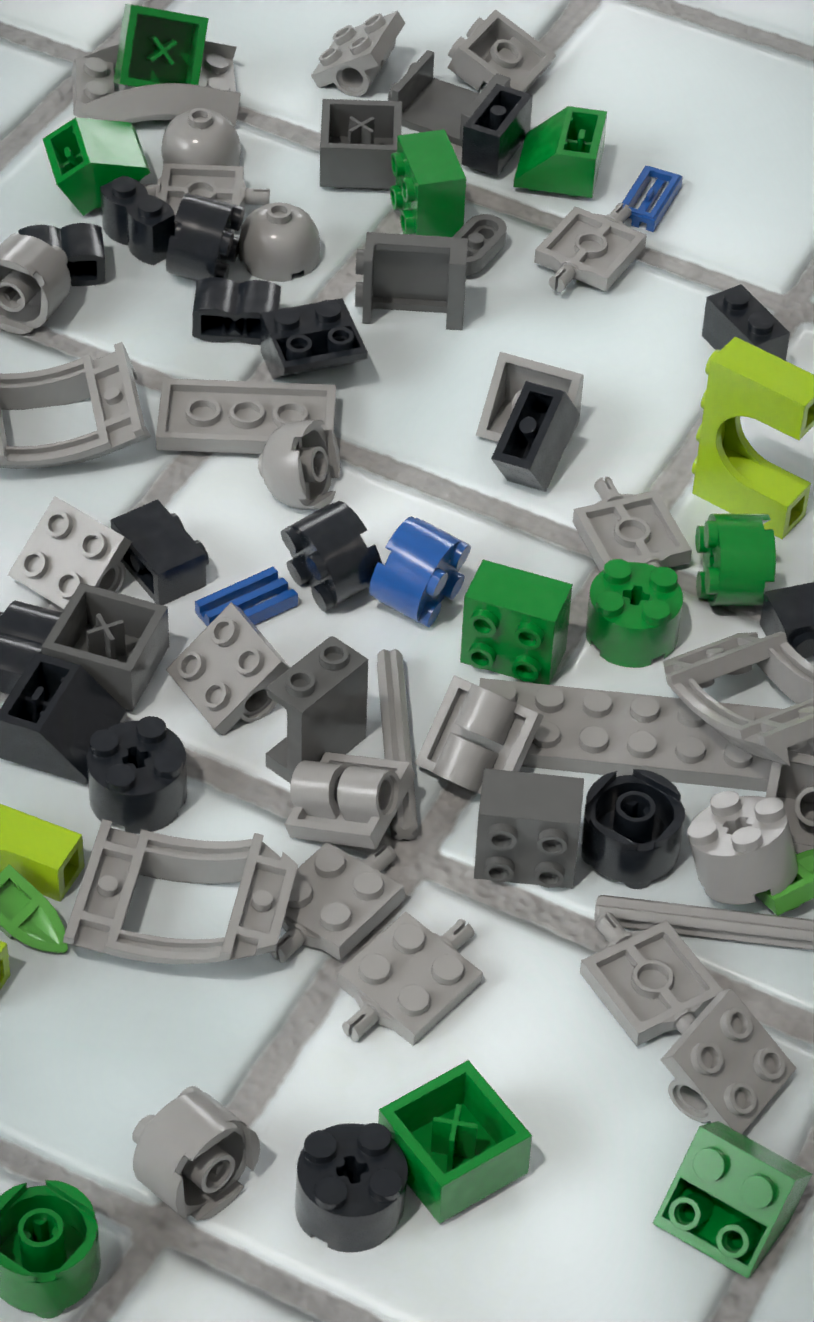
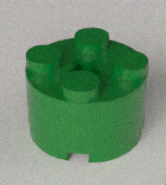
M710 514L704 526H697L695 535L697 553H703V571H698L696 579V591L699 599H707L711 606H763L765 582H775L776 573L773 529H764L763 525L771 520L768 514Z
M612 559L604 565V570L594 578L590 586L585 630L586 639L590 646L593 642L600 649L599 656L618 666L641 668L652 665V659L665 654V659L674 651L678 640L683 604V593L678 584L676 572L668 567H656L640 562H627L623 559Z
M45 1180L46 1186L27 1188V1183H23L8 1189L0 1196V1297L9 1305L19 1310L35 1313L38 1317L44 1319H51L59 1316L64 1309L79 1302L93 1288L99 1276L101 1256L98 1223L90 1200L72 1185L61 1181Z

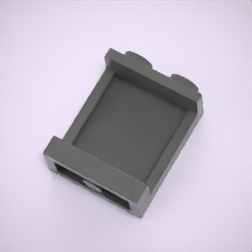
M367 232L365 249H357L355 271L357 275H363V282H356L355 307H363L362 323H371L373 309L447 313V330H463L468 238Z
M331 636L267 686V696L283 706L287 711V737L266 753L267 768L291 784L293 772L301 761L320 762L325 752L347 754L366 738L368 658L336 637Z

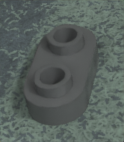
M490 214L476 215L470 218L453 236L468 238L466 276L480 272L504 247L507 226L501 218Z

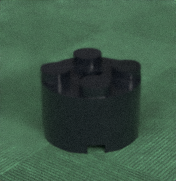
M186 193L181 200L174 222L178 223L175 236L170 235L166 256V271L195 281L209 277L228 279L230 264H227V261L235 263L237 259L240 239L234 237L235 230L239 231L241 228L245 207L197 194Z
M342 501L328 504L281 531L282 540L292 557L286 563L291 577L298 585L307 583L311 587L312 596L316 604L324 612L370 587L377 562L382 563L376 545L374 544L367 548L360 535L368 531L362 520Z
M147 716L139 721L122 722L107 729L98 730L91 736L87 752L89 801L95 816L101 822L104 819L112 821V823L125 826L126 832L140 834L141 829L154 832L171 824L178 817V810L187 800L186 751L180 738L173 731L166 728V724L162 719L154 716Z
M633 769V775L617 776V771L600 777L590 787L586 796L581 837V857L583 861L591 865L603 876L623 882L632 889L647 888L653 880L668 873L679 857L685 820V808H683L680 801L681 794L677 787L665 777L652 771Z
M356 1123L339 1124L324 1130L314 1131L304 1141V1147L300 1152L297 1163L295 1213L302 1230L311 1238L314 1235L328 1243L327 1248L346 1253L361 1252L375 1248L389 1238V1234L401 1221L404 1213L408 1166L402 1149L391 1138L390 1131L384 1125L378 1123H368L366 1125Z

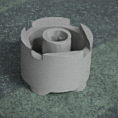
M16 233L11 234L0 244V329L13 334L30 333L33 329L43 325L66 300L71 288V278L67 268V255L60 247L50 246L43 240L33 236Z
M724 791L714 795L710 800L711 806L701 811L692 820L687 829L698 879L702 886H704L705 893L717 902L741 905L756 902L754 894L770 889L771 896H774L785 890L794 881L798 873V865L783 801L777 797L739 796L734 791Z
M196 1086L184 1089L176 1099L164 1106L156 1115L145 1116L136 1125L132 1134V1139L137 1144L133 1157V1170L136 1178L181 1217L187 1219L186 1215H191L197 1221L211 1218L236 1199L245 1187L238 1182L246 1166L254 1171L260 1153V1142L256 1132L213 1097Z

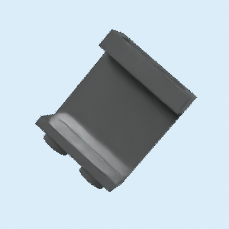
M427 50L416 63L413 62L404 77L398 83L395 82L392 85L388 94V101H402L403 127L418 132L445 129L450 142L462 147L463 126L496 84L510 88L511 78L496 73L482 91L477 93L433 78L434 52Z

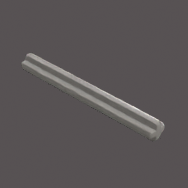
M383 649L377 655V672L384 758L387 760L410 762L412 766L403 656L397 649L391 651ZM414 780L390 823L391 836L398 841L402 839L412 840L417 835L418 823Z
M600 895L596 900L595 922L601 915L604 914L606 917V913L611 912L623 928L647 930L667 920L677 934L814 950V920L609 895Z

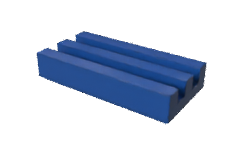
M645 165L622 202L623 207L627 204L631 209L632 214L629 219H632L631 226L639 228L641 223H646V230L654 232L681 189L683 176ZM652 177L656 178L657 180L647 192L638 209L633 208ZM669 182V184H668L667 187L665 188L664 192H663L662 195L660 196L659 200H658L657 203L655 204L654 208H653L652 211L649 213V210L651 209L652 205L654 204V202L656 201L657 197H658L659 194L661 193L662 189L664 188V186L666 185V183Z
M273 566L195 601V613L208 627L232 602L256 625L297 606L298 593L294 589L288 590V582L284 578H278V571Z

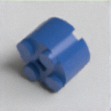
M411 516L402 522L385 546L391 552L385 565L377 562L371 578L369 593L381 603L426 627H430L440 613L441 601L445 597L451 600L454 599L461 589L465 576L459 573V569L468 558L471 545L424 520Z

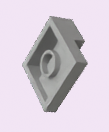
M495 9L485 20L479 17L474 22L466 35L467 39H464L462 36L458 38L448 52V56L452 60L447 68L477 91L485 83L488 84L495 74L498 73L511 78L510 88L526 92L551 65L556 54Z

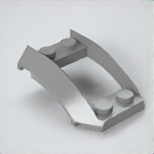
M205 41L198 85L181 83L153 84L114 92L113 81L119 44L84 57L75 58L72 67L73 115L79 118L131 123L149 120H173L176 116L189 110L204 108L224 115L231 121L234 127L236 126L241 93L236 92L233 58L236 46Z
M122 342L114 345L115 352L93 360L88 355L53 368L24 373H0V468L34 469L82 463L108 455L151 437L144 424L135 380L138 377ZM91 398L97 431L52 444L22 447L8 446L1 410H26L68 405Z
M757 632L737 633L663 661L667 684L693 712L738 748L757 757L790 766L787 750L802 748L808 744V739L814 737V665L805 660L787 642L785 632H777L764 638H758ZM756 663L768 678L796 705L753 721L722 706L707 694L703 688L712 686L715 683L714 679L720 676L749 672L752 670V664Z
M102 819L64 934V943L126 959L165 964L212 963L276 951L298 864L284 852L281 857L263 842L264 835L254 833L253 839L240 841L193 840L163 835L141 829L140 835L111 828L112 821ZM139 875L184 883L218 884L240 882L225 937L214 939H175L122 930Z

